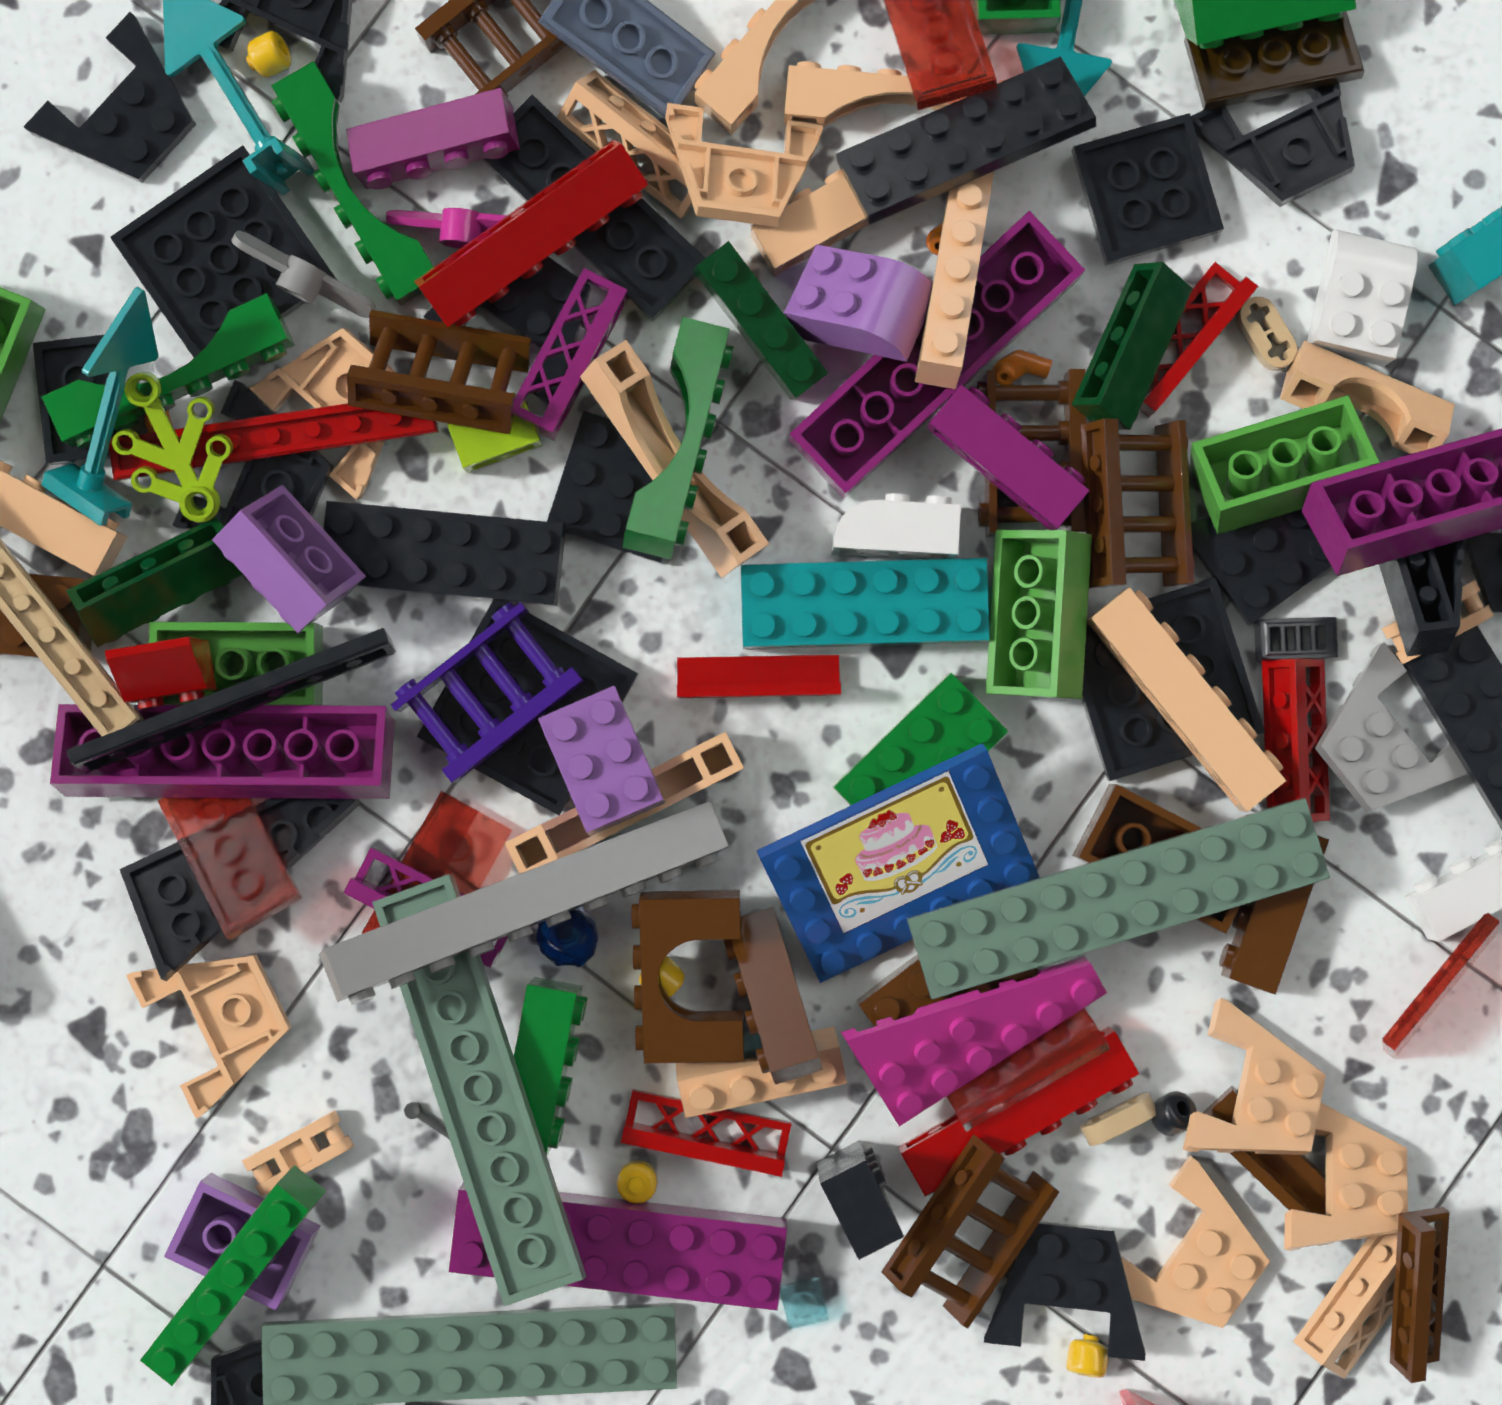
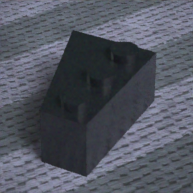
M1463 540L1379 564L1407 657L1448 652L1460 628L1463 586L1461 571L1465 552Z
M859 1140L816 1162L820 1185L858 1260L904 1237L883 1189V1185L887 1184V1181L884 1177L883 1168L872 1147L865 1150Z

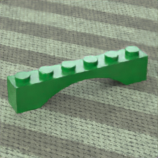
M312 61L272 84L271 87L277 95V98L271 100L273 106L283 122L291 119L298 133L292 136L294 142L304 158L312 155L319 169L313 172L315 178L325 194L332 190L340 204L335 206L334 210L345 229L353 226L361 240L354 244L365 263L369 264L373 261L381 275L375 278L386 299L389 300L394 297L401 306L422 294V291L414 281L434 268L418 240L398 233L379 221L361 204L353 193L343 171L338 150L337 123L340 105L315 62Z
M266 293L229 310L221 328L205 349L186 365L166 376L158 378L161 383L159 400L165 412L175 407V400L188 394L190 397L203 395L213 389L212 383L225 377L227 380L240 378L250 372L249 366L262 360L265 363H271L286 356V349L295 346L276 302ZM77 380L42 396V400L63 443L72 447L77 446L79 449L90 446L105 385ZM149 382L138 384V389L142 394L150 395L152 387ZM123 391L114 426L117 432L135 426L139 422L137 418L146 414L143 407L136 406L127 399L125 391Z
M682 316L673 350L670 373L679 388L684 405L685 435L679 450L670 464L651 483L635 493L625 530L623 548L671 560L675 545L682 547L684 545L689 522L682 521L684 508L693 510L698 486L691 484L693 473L702 474L707 450L700 449L702 438L711 439L716 415L709 413L711 403L720 404L725 380L718 379L720 368L729 369L734 346L727 344L730 328Z
M294 1165L273 1187L140 1361L173 1386L327 1190Z

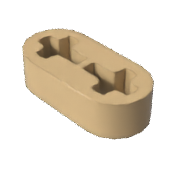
M1264 297L1248 299L1237 312L1236 321L1240 331L1263 367L1269 370L1285 368L1296 357L1297 345L1295 339L1270 300ZM1250 307L1255 311L1262 309L1265 312L1266 316L1261 319L1266 329L1265 332L1257 321L1253 323L1248 321L1247 317L1251 314ZM1268 335L1276 346L1281 344L1285 346L1286 351L1282 353L1283 361L1278 356L1271 358L1268 355V351L1272 348V344L1267 337Z
M1142 1093L1088 1119L1080 1128L1089 1146L1099 1145L1156 1116L1155 1103L1150 1093Z

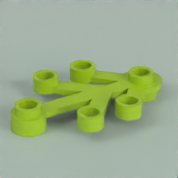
M141 371L135 373L125 383V395L132 404L144 408L163 448L141 440L139 435L132 429H122L117 432L112 439V446L121 455L132 454L174 470L181 485L160 479L153 468L143 466L138 468L131 476V484L136 491L141 493L152 492L178 502L182 514L191 521H209L218 513L221 505L220 495L214 488L223 460L233 450L232 441L226 435L217 434L211 437L206 443L208 457L198 479L191 461L204 424L214 415V404L209 398L204 396L196 397L188 404L187 413L189 417L179 441L159 400L161 394L159 379L150 372ZM141 380L150 383L152 387L150 395H144L139 391L138 384ZM200 402L207 406L208 414L205 417H200L195 413L194 405ZM121 435H127L132 439L133 446L131 449H125L120 445L119 439ZM219 440L226 445L225 454L214 452L212 448L214 441ZM139 473H146L151 477L152 482L150 486H143L139 483ZM201 494L205 496L207 506L204 508L196 506L193 501L194 495Z

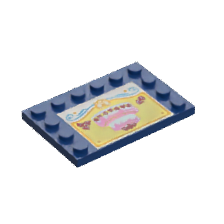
M983 743L756 850L820 983L912 940L906 918L1040 878L990 755Z

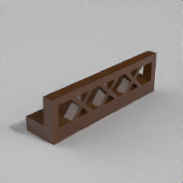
M1230 1086L1203 1113L1232 1123L1238 1090ZM1234 1151L1230 1153L1288 1210L1293 1209L1326 1215V1175L1305 1155L1255 1154L1253 1151Z
M1444 1207L1399 1213L1389 1363L1410 1383L1426 1381L1427 1363L1440 1361L1450 1212ZM1435 1222L1434 1228L1428 1223Z

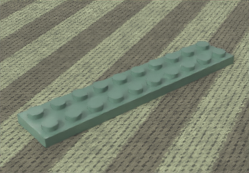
M1300 798L906 919L930 998L935 999L1329 879L1330 875L1306 798Z
M448 874L372 903L380 927L458 898L461 895L454 874ZM467 951L454 956L456 964L441 971L431 973L430 968L426 967L414 972L416 980L400 986L503 1305L507 1306L583 1280L587 1276L481 956L471 958Z
M674 1303L263 1322L261 1325L263 1405H361L677 1389Z

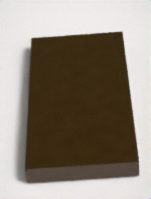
M1347 11L1343 12L1342 18L1333 21L1323 22L1318 21V18L1305 20L1301 28L1283 31L1279 30V27L1264 30L1263 36L1254 39L1243 40L1239 36L1224 39L1225 43L1222 46L1215 48H1200V45H1196L1185 36L1184 43L1203 110L1362 79L1365 70Z

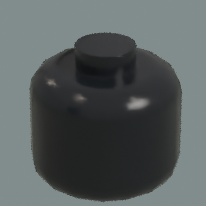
M1179 1091L1169 1092L1154 1102L1156 1116L1151 1120L1155 1128L1163 1135L1169 1137L1178 1136L1187 1131L1190 1115L1196 1112L1197 1108L1193 1100L1185 1093Z

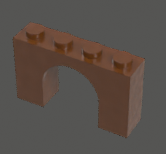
M740 890L641 892L639 904H632L631 908L632 929H640V945H633V969L641 970V985H634V1009L642 1010L643 1025L635 1026L636 1051L643 1050L644 1064L744 1061L743 1010L694 1011L686 1009L669 997L660 978V967L665 957L674 948L685 942L741 938Z

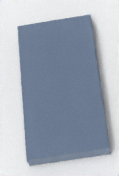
M552 0L538 21L548 31L664 118L667 103L682 105L716 54V52L648 0Z

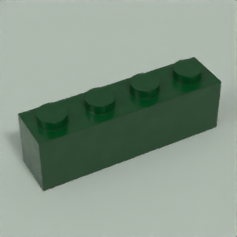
M729 241L693 269V272L790 400L799 397L828 374Z
M1164 262L1134 264L1071 404L1092 422L1101 419H1118V430H1131L1134 421L1138 417L1140 407L1154 380L1155 373L1170 344V339L1185 310V305L1193 289Z
M217 517L66 590L85 629L97 648L106 643L114 642L124 634L144 624L154 622L160 616L182 605L190 604L198 597L218 587L226 586L233 582L234 579L244 575L234 563L224 556L222 550L212 540L224 528Z

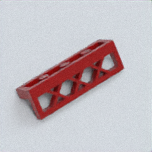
M1214 262L1192 289L1184 312L1201 310L1203 327L1199 332L1182 334L1181 321L1179 319L1175 328V335H1172L1170 341H1176L1177 359L1174 363L1159 365L1157 371H1167L1159 381L1156 371L1152 382V389L1146 395L1140 407V411L1149 418L1158 410L1259 287L1247 276L1240 282L1218 263ZM1213 276L1233 290L1224 301L1207 303L1206 285ZM1200 294V304H1191ZM1218 308L1209 319L1208 309ZM1192 339V341L1183 350L1182 340Z
M839 655L677 657V698L840 696Z
M1325 659L1262 661L1265 751L1269 750L1282 764L1283 770L1280 771V774L1286 780L1266 797L1267 808L1306 798L1310 810V795L1313 793L1315 813H1310L1313 822L1330 821L1328 764L1315 749L1327 728ZM1306 668H1310L1309 688L1306 685ZM1308 712L1312 716V726L1310 728L1307 725ZM1310 752H1311L1312 755H1313V767H1312V769L1309 767V754H1310Z
M636 1089L632 1090L621 1143L782 1177L791 1122L726 1109L707 1113V1115L716 1116L710 1122L707 1121L703 1114L698 1115L704 1126L692 1134L682 1133L672 1120V1118L684 1111L681 1099ZM638 1101L655 1103L664 1118L651 1126L635 1123ZM664 1106L674 1107L677 1109L669 1114ZM726 1118L735 1120L744 1134L732 1142L720 1141L712 1127ZM668 1122L672 1130L659 1127ZM743 1122L756 1126L748 1131ZM764 1127L781 1130L777 1152L760 1149L752 1135ZM705 1131H708L712 1139L701 1137L699 1135H701ZM747 1139L752 1147L739 1144Z

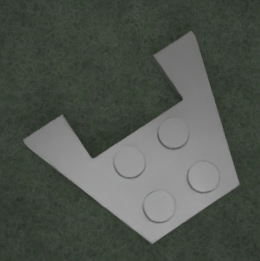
M1385 642L1373 648L1367 665L1356 677L1344 704L1339 706L1315 747L1365 812L1378 809L1468 774L1450 744L1428 761L1379 700L1378 695L1407 671Z

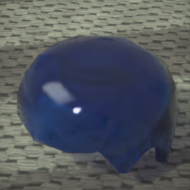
M577 908L569 911L571 919L549 928L546 921L539 923L536 940L540 952L556 966H576L579 968L584 966L595 955L599 934L595 920L584 909Z

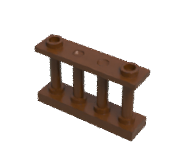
M449 0L415 27L420 41L430 53L437 47L439 49L444 48L479 90L475 94L501 88L508 98L509 95L507 93L567 46L566 43L538 23L542 14L530 0H509L541 39L539 43L524 55L521 54L488 13V6L496 0ZM468 22L478 25L510 65L493 80L487 76L456 38L458 35L457 31Z
M376 310L370 311V345L376 346L369 367L351 364L347 374L348 406L505 434L511 433L514 421L515 393L506 391L512 371L529 372L531 338L466 326L457 327L455 324L447 328L444 322ZM392 349L416 353L409 375L385 371ZM433 356L456 360L449 382L426 378ZM473 363L496 367L490 389L466 385Z
M1069 369L1064 375V380H1059L1057 385H996L995 370H987L983 376V381H977L976 389L981 391L990 400L988 407L996 412V402L1057 401L1058 405H1064V421H1059L1058 425H1020L1022 427L1020 433L1031 442L1037 439L1039 441H1058V445H1065V461H1059V465L1063 469L1068 465L1083 476L1081 424L1086 423V416L1071 404L1085 375V369ZM985 478V503L978 504V526L985 527V537L995 536V532L998 530V523L1038 522L1020 506L997 507V487ZM1085 498L1080 501L1060 526H1066V530L1086 533Z
M1101 419L1081 424L1083 477L1086 480L1084 486L1089 489V492L1084 496L1086 534L1092 535L1089 588L1127 584L1126 574L1163 573V587L1194 583L1195 560L1192 548L1186 420H1177L1155 426V435L1119 434L1118 419ZM1120 451H1156L1157 476L1121 475ZM1122 492H1158L1160 516H1123ZM1124 533H1161L1162 557H1125Z
M974 1134L881 1271L900 1292L911 1298L920 1285L946 1298L947 1300L943 1307L967 1329L980 1313L984 1304L1060 1192L1035 1171L1024 1182L1000 1168L1006 1158ZM990 1181L1016 1196L1003 1216L977 1202ZM967 1216L993 1230L980 1251L954 1237ZM944 1250L970 1264L957 1285L930 1271Z

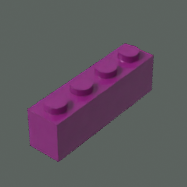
M501 88L346 129L353 174L366 189H385L397 181L409 178L423 179L432 172L447 168L461 169L468 166L470 162L485 158L499 159L505 157L508 152L520 150L513 107Z
M961 384L929 422L926 429L1048 530H1057L1089 492V489L1083 485L1086 480L1072 467L1067 465L1063 469L1052 460L1053 452L1041 441L1034 439L1031 442L1020 433L1022 427L1006 413H1002L999 416L989 408L990 400L981 391L972 386L968 390Z

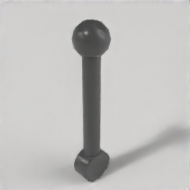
M410 1102L405 1106L404 1113L407 1118H418L449 1139L446 1127L423 1113L421 1106L417 1102Z

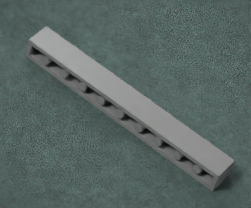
M711 801L324 948L319 956L337 1002L349 998L351 1005L374 997L376 994L373 988L389 982L391 989L403 986L416 980L414 972L426 967L430 968L431 973L441 971L456 964L454 956L467 951L471 958L495 949L492 942L507 936L510 943L533 934L531 926L546 921L549 928L571 919L569 911L584 906L586 913L609 904L607 897L621 891L623 898L647 889L644 882L658 877L660 883H664L683 875L681 868L689 864L695 863L697 869L719 861L717 853L726 849L729 845Z

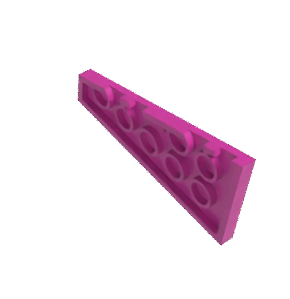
M1083 956L1039 970L1035 977L1019 982H1016L1014 979L1000 982L997 989L984 993L974 990L917 1008L913 1015L897 1020H893L891 1017L876 1021L877 1026L859 1032L852 1028L841 1032L900 1127L1096 1001L1107 992L1092 964Z

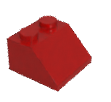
M183 637L105 650L107 663L123 701L126 703H138L139 710L164 706V698L179 696L180 703L192 702L205 697V691L217 690L210 646L207 640Z

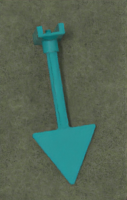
M163 0L165 73L170 77H175L202 57L256 144L255 152L242 160L249 173L283 195L290 191L285 180L300 170L310 177L315 170L309 160L275 136L270 135L217 49L219 43L246 24V19L240 14L210 0Z
M1066 0L1057 47L1048 48L1018 43L1016 51L1024 72L1061 56L1085 97L1111 66L1112 60L1074 51L1083 0Z
M139 287L134 288L82 369V373L88 377L109 373L86 463L81 467L72 463L45 471L41 484L100 526L107 524L109 514L116 513L123 519L130 516L133 503L103 483L106 474L103 468L129 368L156 361L159 357L146 293Z

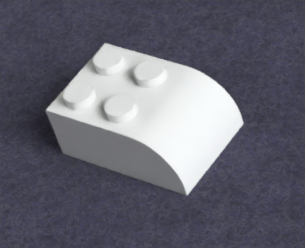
M1333 230L1307 342L1347 359L1381 367L1395 360L1416 275L1417 249L1346 231Z
M894 493L885 494V499L868 500L851 507L838 522L832 539L831 555L915 560L954 559L959 552L961 504H951V497L927 496V500L924 502H910V495Z

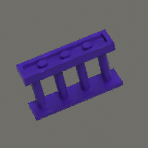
M511 602L503 606L492 616L495 623L417 683L415 679H411L394 693L398 699L390 704L391 707L397 712H402L410 706L448 754L445 759L449 764L442 771L451 783H457L585 682L574 668L571 667L565 671L562 667H556L519 620L529 612L521 602L515 607ZM505 630L509 632L545 678L542 682L546 688L534 697L530 692L525 694L487 646ZM473 655L512 703L510 708L514 713L503 722H500L498 718L493 719L455 671ZM440 681H443L480 728L478 734L481 736V739L470 748L465 743L461 745L423 697L426 692Z

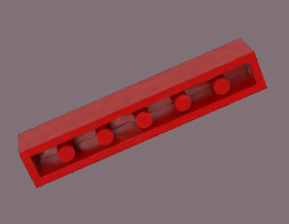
M613 140L414 282L447 328L452 324H455L457 327L461 326L476 315L475 308L488 299L490 303H493L508 293L510 290L508 284L520 276L523 279H527L537 273L543 267L541 261L553 252L558 256L572 248L576 244L574 238L584 230L588 229L589 232H593L603 226L610 219L607 214L620 205L622 208H627L637 202L643 196L641 190L649 184L622 143Z
M1107 1027L898 1148L926 1197L931 1193L934 1194L973 1134L988 1143L998 1153L1004 1152L1006 1156L1012 1155L1027 1145L1025 1139L1038 1132L1042 1136L1053 1132L1063 1124L1061 1119L1074 1111L1076 1115H1081L1093 1109L1098 1104L1096 1099L1110 1091L1112 1095L1128 1089L1133 1085L1132 1078L1139 1075V1072L1116 1031Z

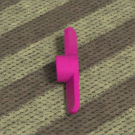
M444 208L442 213L389 210L386 212V222L394 225L439 228V243L447 247L460 249L507 215L479 213L464 208Z

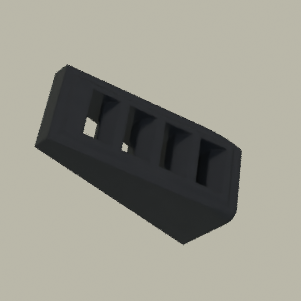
M1336 617L1259 619L1254 622L1256 661L1338 657ZM1317 626H1325L1326 650L1318 649ZM1302 627H1309L1310 650H1303ZM1272 628H1278L1279 651H1273ZM1287 628H1294L1295 651H1288Z

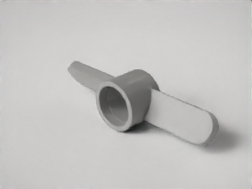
M235 232L232 243L237 248L282 272L276 282V286L309 304H313L317 295L320 294L364 318H369L370 311L376 309V304L373 300L328 276L314 265L296 256H288L246 232Z

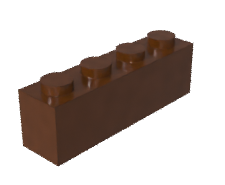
M1318 836L1324 856L1329 839ZM1314 883L1245 904V906L1241 905L1233 919L1232 927L1236 929L1232 944L1227 943L1220 956L1219 966L1223 967L1221 975L1276 995Z
M770 907L741 916V938L723 939L729 960L737 959L741 972L733 975L740 998L748 996L752 1009L744 1013L751 1035L759 1034L763 1048L756 1049L762 1073L770 1072L776 1085L823 1070L774 908Z

